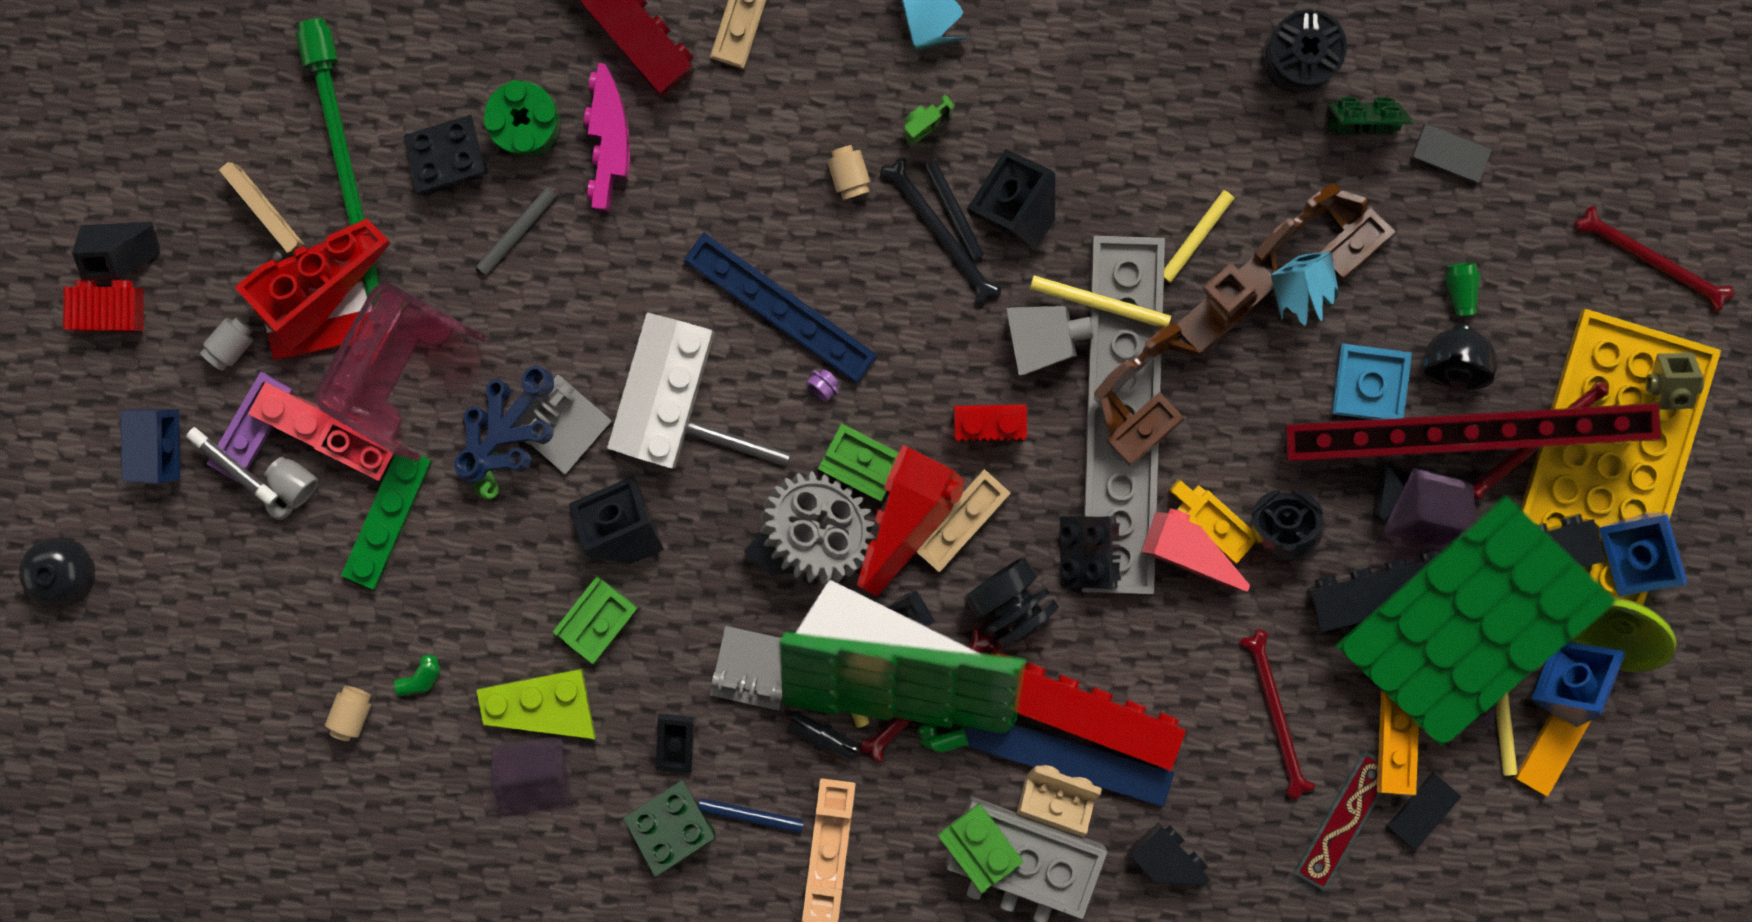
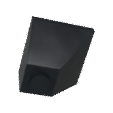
M1005 149L967 208L1013 239L1036 250L1055 221V173L1049 168Z
M634 475L569 503L585 556L632 564L664 550L658 529Z

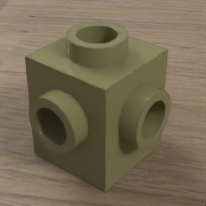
M1693 352L1657 354L1652 373L1646 377V391L1648 395H1652L1655 403H1659L1660 410L1693 409L1697 395L1703 391V375Z

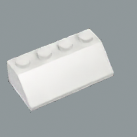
M647 312L608 443V449L665 467L676 468L715 335L713 330Z

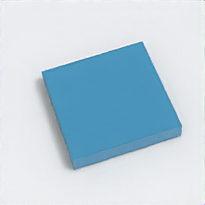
M1340 344L1331 414L1366 419L1404 418L1412 352Z

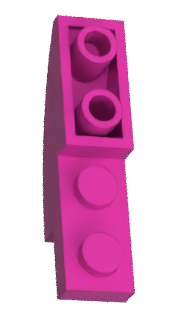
M598 63L597 72H591L589 80V93L593 94L592 108L586 107L583 127L588 129V135L592 139L601 140V145L595 144L592 165L597 166L596 179L589 181L587 201H592L591 207L595 211L609 212L614 178L629 179L630 136L624 103L617 84L606 64Z

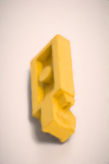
M1177 480L1169 489L1182 502L1177 510L1190 515L1189 522L1201 526L1217 547L1234 563L1237 564L1256 543L1252 529L1210 491L1204 490L1199 485L1192 491L1181 480Z

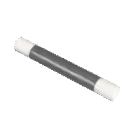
M196 427L188 432L185 437L266 505L270 506L275 502L278 497L275 492Z

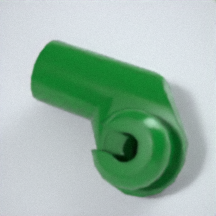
M430 654L424 655L420 658V666L413 677L396 679L394 681V688L397 697L429 691L440 675L438 658Z
M923 724L918 728L921 745L937 753H944L969 745L964 728L946 734L938 733L936 725Z

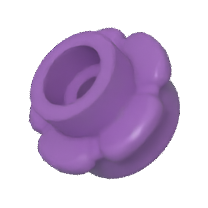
M824 369L820 373L815 370L810 372L812 376L806 382V386L815 396L827 402L832 396L838 395L839 392L836 388L838 381L830 372Z

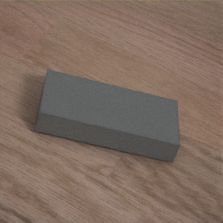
M1425 124L1422 127L1411 159L1477 184L1481 179L1492 149Z

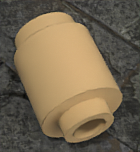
M852 145L831 151L833 158L828 159L827 163L836 192L841 193L842 199L846 200L870 192L867 183L871 181L861 150L853 151Z
M344 686L342 692L337 693L325 726L331 729L329 735L343 741H350L351 737H359L371 707L369 703L371 695L361 689Z

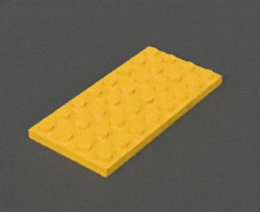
M1581 309L1551 409L1567 408L1586 393L1596 382H1605L1609 388V394L1591 407L1655 403L1652 395H1648L1646 391V377L1652 373L1656 356L1660 353L1693 352L1703 375V391L1697 395L1693 409L1660 410L1661 440L1544 446L1538 449L1520 507L1536 524L1546 523L1547 528L1561 525L1560 518L1575 514H1581L1583 519H1594L1605 562L1582 568L1614 598L1626 599L1644 605L1647 592L1618 596L1599 527L1649 512L1667 513L1670 520L1721 350L1595 311Z

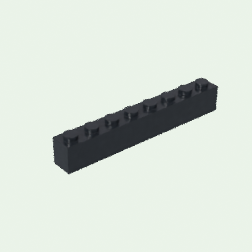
M1575 514L1560 518L1561 525L1547 528L1546 523L1537 524L1581 567L1605 562L1594 519H1583L1581 514ZM1435 549L1420 553V560L1406 563L1405 558L1387 561L1384 563L1385 569L1371 572L1370 566L1349 571V578L1338 581L1335 575L1314 580L1315 586L1307 589L1318 630L1324 632L1362 622L1435 558L1441 550Z

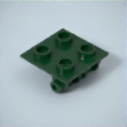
M1341 97L1338 99V103H1328L1329 109L1335 116L1329 117L1328 130L1335 131L1336 135L1354 134L1355 124L1357 135L1362 134L1364 124H1367L1368 135H1372L1373 131L1375 134L1393 135L1395 131H1401L1402 124H1413V120L1399 103H1395V99L1389 97L1374 98V103H1360L1358 98Z
M683 780L624 817L629 830L656 878L716 839L714 827L709 821L705 820Z

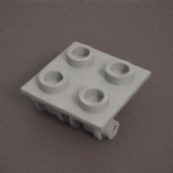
M557 375L554 378V388L551 393L538 397L514 427L531 425L536 420H542L550 424L554 433L548 443L540 444L533 440L524 442L531 444L566 474L612 420L560 375ZM544 427L539 430L538 437L543 434Z
M725 626L716 670L711 683L710 695L779 710L782 700L779 641L781 638Z

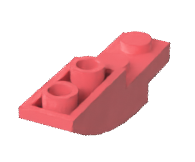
M266 381L248 413L378 481L395 451V448L311 402L301 397H296Z

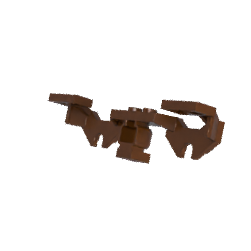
M1335 183L1318 191L1306 202L1303 212L1294 220L1289 218L1271 232L1254 252V257L1239 270L1230 263L1204 286L1203 291L1207 294V298L1177 324L1174 322L1155 333L1145 342V347L1140 355L1131 362L1129 360L1122 362L1106 377L1095 390L1094 400L1102 408L1106 431L1109 434L1106 442L1130 467L1182 423L1184 417L1160 392L1132 415L1116 395L1126 382L1154 357L1166 350L1198 357L1205 353L1274 292L1271 274L1278 270L1276 254L1288 240L1312 219L1324 212L1328 213L1342 233L1319 253L1332 252L1335 275L1341 281L1345 280L1394 237L1396 232L1371 207L1367 210L1369 202L1365 197L1343 191Z

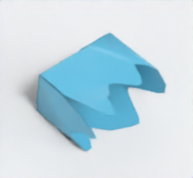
M901 0L906 21L909 25V32H911L910 36H912L911 40L914 50L931 48L969 38L942 37L963 14V10L955 0Z
M1332 252L1299 255L1271 274L1281 320L1283 319L1285 307H1288L1293 313H1297L1300 323L1306 326L1309 293L1318 318L1322 321L1323 299L1329 305L1334 304V301L1339 296Z

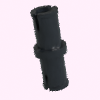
M798 711L795 712L792 720L803 725L804 728L790 722L786 730L787 732H791L814 744V749L818 751L822 748L845 760L847 763L851 762L854 754L843 749L842 746L856 752L860 744L859 742H855L832 730V725L828 723L824 726L800 714Z

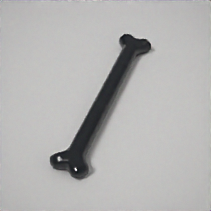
M898 158L894 165L882 166L880 177L896 184L975 287V304L983 305L989 297L998 298L1001 294V286L986 280L907 177L905 171L906 159Z

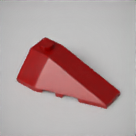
M365 219L328 235L325 242L309 249L303 246L294 250L295 255L276 263L273 259L262 264L234 288L276 337L291 351L324 323L391 243L368 219Z
M902 445L885 484L884 490L890 492L885 511L878 510L875 522L879 523L877 539L871 541L867 547L857 586L877 597L950 514L954 504L962 496L965 479L947 466Z

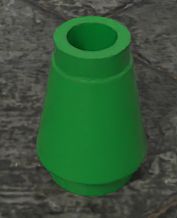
M1476 263L1448 265V274L1444 276L1453 308L1455 309V315L1476 314L1481 271H1477Z

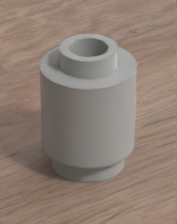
M235 317L233 321L225 318L203 343L205 348L200 353L210 364L223 371L227 366L232 367L253 343L254 339L250 336L253 330L238 317Z

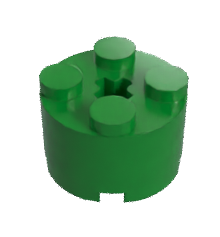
M512 80L499 87L486 104L483 122L489 136L498 146L513 156L534 157L543 154L555 144L560 135L561 116L559 109L548 93L534 83ZM519 114L523 116L527 114V117L530 119L528 125L519 124L516 120Z

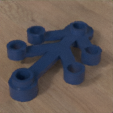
M540 366L529 367L524 372L521 380L524 391L504 416L503 402L509 398L511 389L507 383L500 379H493L486 386V395L489 397L488 414L485 410L476 406L466 410L464 413L466 449L457 455L454 462L455 471L461 480L467 483H477L491 470L511 468L518 472H523L528 469L531 463V456L520 448H513L508 454H491L502 444L529 440L546 444L552 439L554 433L552 426L542 420H536L531 425L514 427L537 397L548 395L553 390L554 379L549 371ZM501 386L499 394L495 395L496 389ZM478 413L479 417L477 421L473 423V416ZM488 423V436L481 443L480 430ZM544 427L543 434L538 437L539 430ZM521 455V461L516 465V459Z

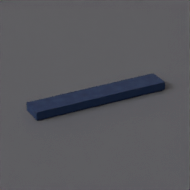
M705 232L701 234L683 261L856 384L876 358L877 354Z
M1017 723L1014 724L1011 731L1008 730L1005 733H995L970 727L964 728L969 742L968 747L1033 767L1042 765L1052 766L1058 769L1060 774L1072 778H1086L1092 782V785L1163 807L1174 776L1173 771Z

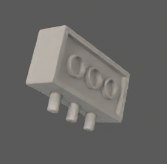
M970 796L964 813L980 802L1024 861L997 883L991 885L1005 891L1000 907L1003 910L1013 912L1018 897L1021 896L1039 903L1033 918L1036 922H1047L1052 908L1083 919L1108 852L1105 846L1088 838H1081L1016 815L1017 812ZM949 852L946 861L947 870L969 877L952 853ZM971 880L967 896L979 900L982 893Z

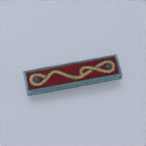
M1365 750L1361 751L1292 871L1295 875L1323 891H1326L1381 795L1380 792H1377V757Z

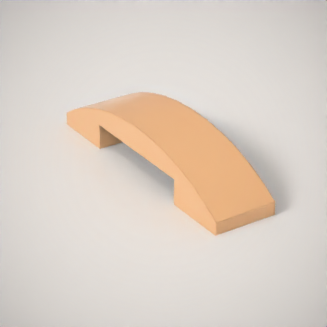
M820 778L802 922H838L856 784L854 782Z

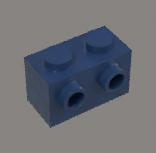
M136 408L121 410L122 456L120 464L122 468V481L162 483L180 480L179 409Z

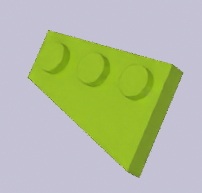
M583 669L476 690L483 725L590 739L596 738Z

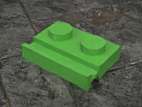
M945 94L941 98L939 107L935 108L932 104L925 110L921 105L905 118L903 137L911 147L940 126L941 118L944 115L947 119L952 117L954 104Z
M841 423L818 469L882 501L887 491L884 490L887 477L899 452Z
M597 576L553 633L563 639L566 644L590 663L594 664L638 607L603 581L601 577Z
M980 802L952 822L946 829L938 833L939 838L981 893H984L987 888L997 883L1024 862Z

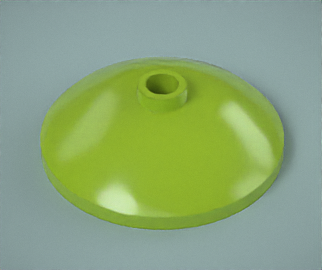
M1615 598L1617 601L1579 635L1569 641L1624 651L1625 656L1619 670L1628 672H1647L1659 669L1671 661L1676 649L1675 635L1663 618L1641 604L1621 598Z

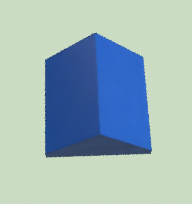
M1649 512L1599 527L1618 596L1688 584L1667 513Z
M1568 641L1546 661L1532 695V702L1576 727L1601 716L1625 656L1624 651Z

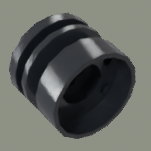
M1314 9L1295 11L1284 18L1265 40L1262 51L1264 71L1270 81L1283 91L1295 94L1312 92L1331 79L1343 65L1347 52L1346 36L1338 21L1326 12ZM1310 43L1313 49L1310 53L1304 55L1301 49Z
M1024 556L995 573L963 598L976 618L990 613L994 614L995 618L987 625L985 631L989 635L1001 628L1004 629L993 640L998 649L1015 642H1020L1045 625L1049 617L1059 608L1054 599L1040 606L1038 605L1049 593L1046 587L1032 593L1029 592L1027 588L1035 581L1038 575Z

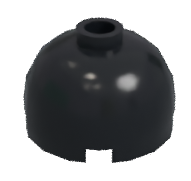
M1459 325L1454 327V329L1438 334L1428 344L1423 362L1424 376L1434 384L1451 387L1448 381L1450 379L1468 383L1467 390L1485 388L1494 382L1497 356L1490 340L1484 335L1476 332L1470 326Z
M1292 489V494H1280V490H1275L1262 496L1253 507L1251 521L1253 536L1256 544L1268 556L1282 561L1299 560L1310 554L1319 544L1324 527L1323 510L1321 505L1311 495Z
M52 537L40 541L24 554L19 565V580L23 591L32 601L45 607L64 608L73 605L84 598L92 588L95 581V564L93 559H91L89 553L85 550L86 548L81 543L70 538Z

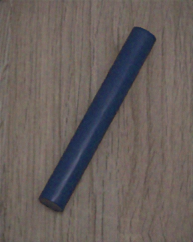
M700 798L698 807L705 814L802 833L803 819Z

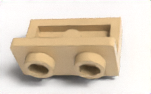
M1035 766L1025 777L1016 815L1083 838L1088 831L1094 801L1100 797L1102 788L1092 785V782L1086 778H1072L1060 774L1059 770L1052 766Z

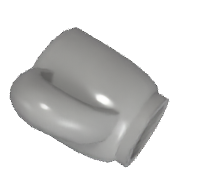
M284 457L276 459L266 470L264 479L267 481L269 488L287 506L282 508L276 501L270 506L265 504L267 513L276 520H283L288 517L293 509L301 506L317 488L318 478L293 460L285 459Z

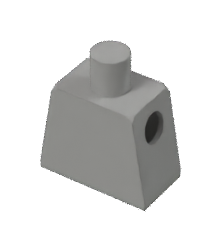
M1068 307L1006 308L1019 375H1028L1076 357L1075 341L1094 338L1091 318L1086 317L1070 321Z

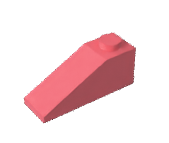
M1170 509L1169 513L1155 512L1141 550L1142 553L1228 588L1248 592L1250 584L1201 526L1189 522L1190 515L1175 509Z

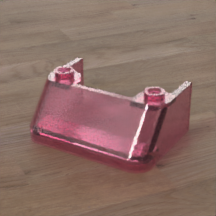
M381 283L371 290L315 392V402L321 411L393 454L419 461L422 456L421 454L394 439L401 426L402 418L398 408L386 401L390 391L419 339L431 345H441L451 337L455 329L484 343L488 336L390 283Z

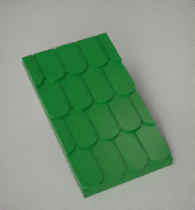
M1504 496L1335 646L1442 747L1479 715L1491 708L1528 674L1539 668L1568 641L1579 635L1617 600L1512 500Z
M832 580L828 581L797 632H785L779 641L783 705L837 715L839 711L882 720L896 717L946 728H952L953 724L995 733L1011 731L1017 721L1026 659L979 654Z

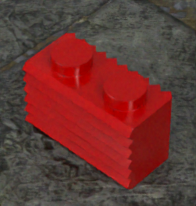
M75 280V287H63V330L144 332V289L133 287V281L111 280L110 287H97V281Z
M1026 404L953 406L954 439L957 442L961 439L964 442L968 439L970 441L975 439L978 441L982 439L985 441L989 439L992 441L996 439L999 441L1003 439L1009 441L1011 438L1014 441L1018 438L1023 441L1027 437Z

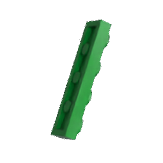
M398 446L341 576L372 590L377 588L431 466L432 459L405 447Z

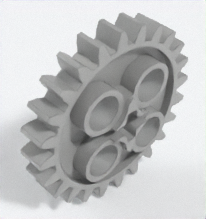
M810 472L805 480L800 473H797L792 481L785 478L782 484L776 486L763 505L766 509L760 516V519L765 521L760 532L770 535L764 545L769 547L775 546L776 548L771 557L775 559L782 556L785 559L782 569L792 565L795 567L794 577L797 578L804 571L807 573V579L810 583L817 575H819L823 584H826L831 576L836 582H839L844 575L852 576L856 569L863 565L867 547L875 539V535L869 533L875 523L865 520L871 511L870 509H860L859 507L863 497L853 499L850 496L853 491L852 486L842 490L840 488L841 481L837 479L834 484L829 483L826 473H824L819 481L816 479L814 472ZM798 504L804 506L807 511H805V510H803L801 507H799ZM833 513L837 514L840 519L836 518ZM794 535L800 537L803 542L798 541ZM829 544L836 547L838 551L832 549Z

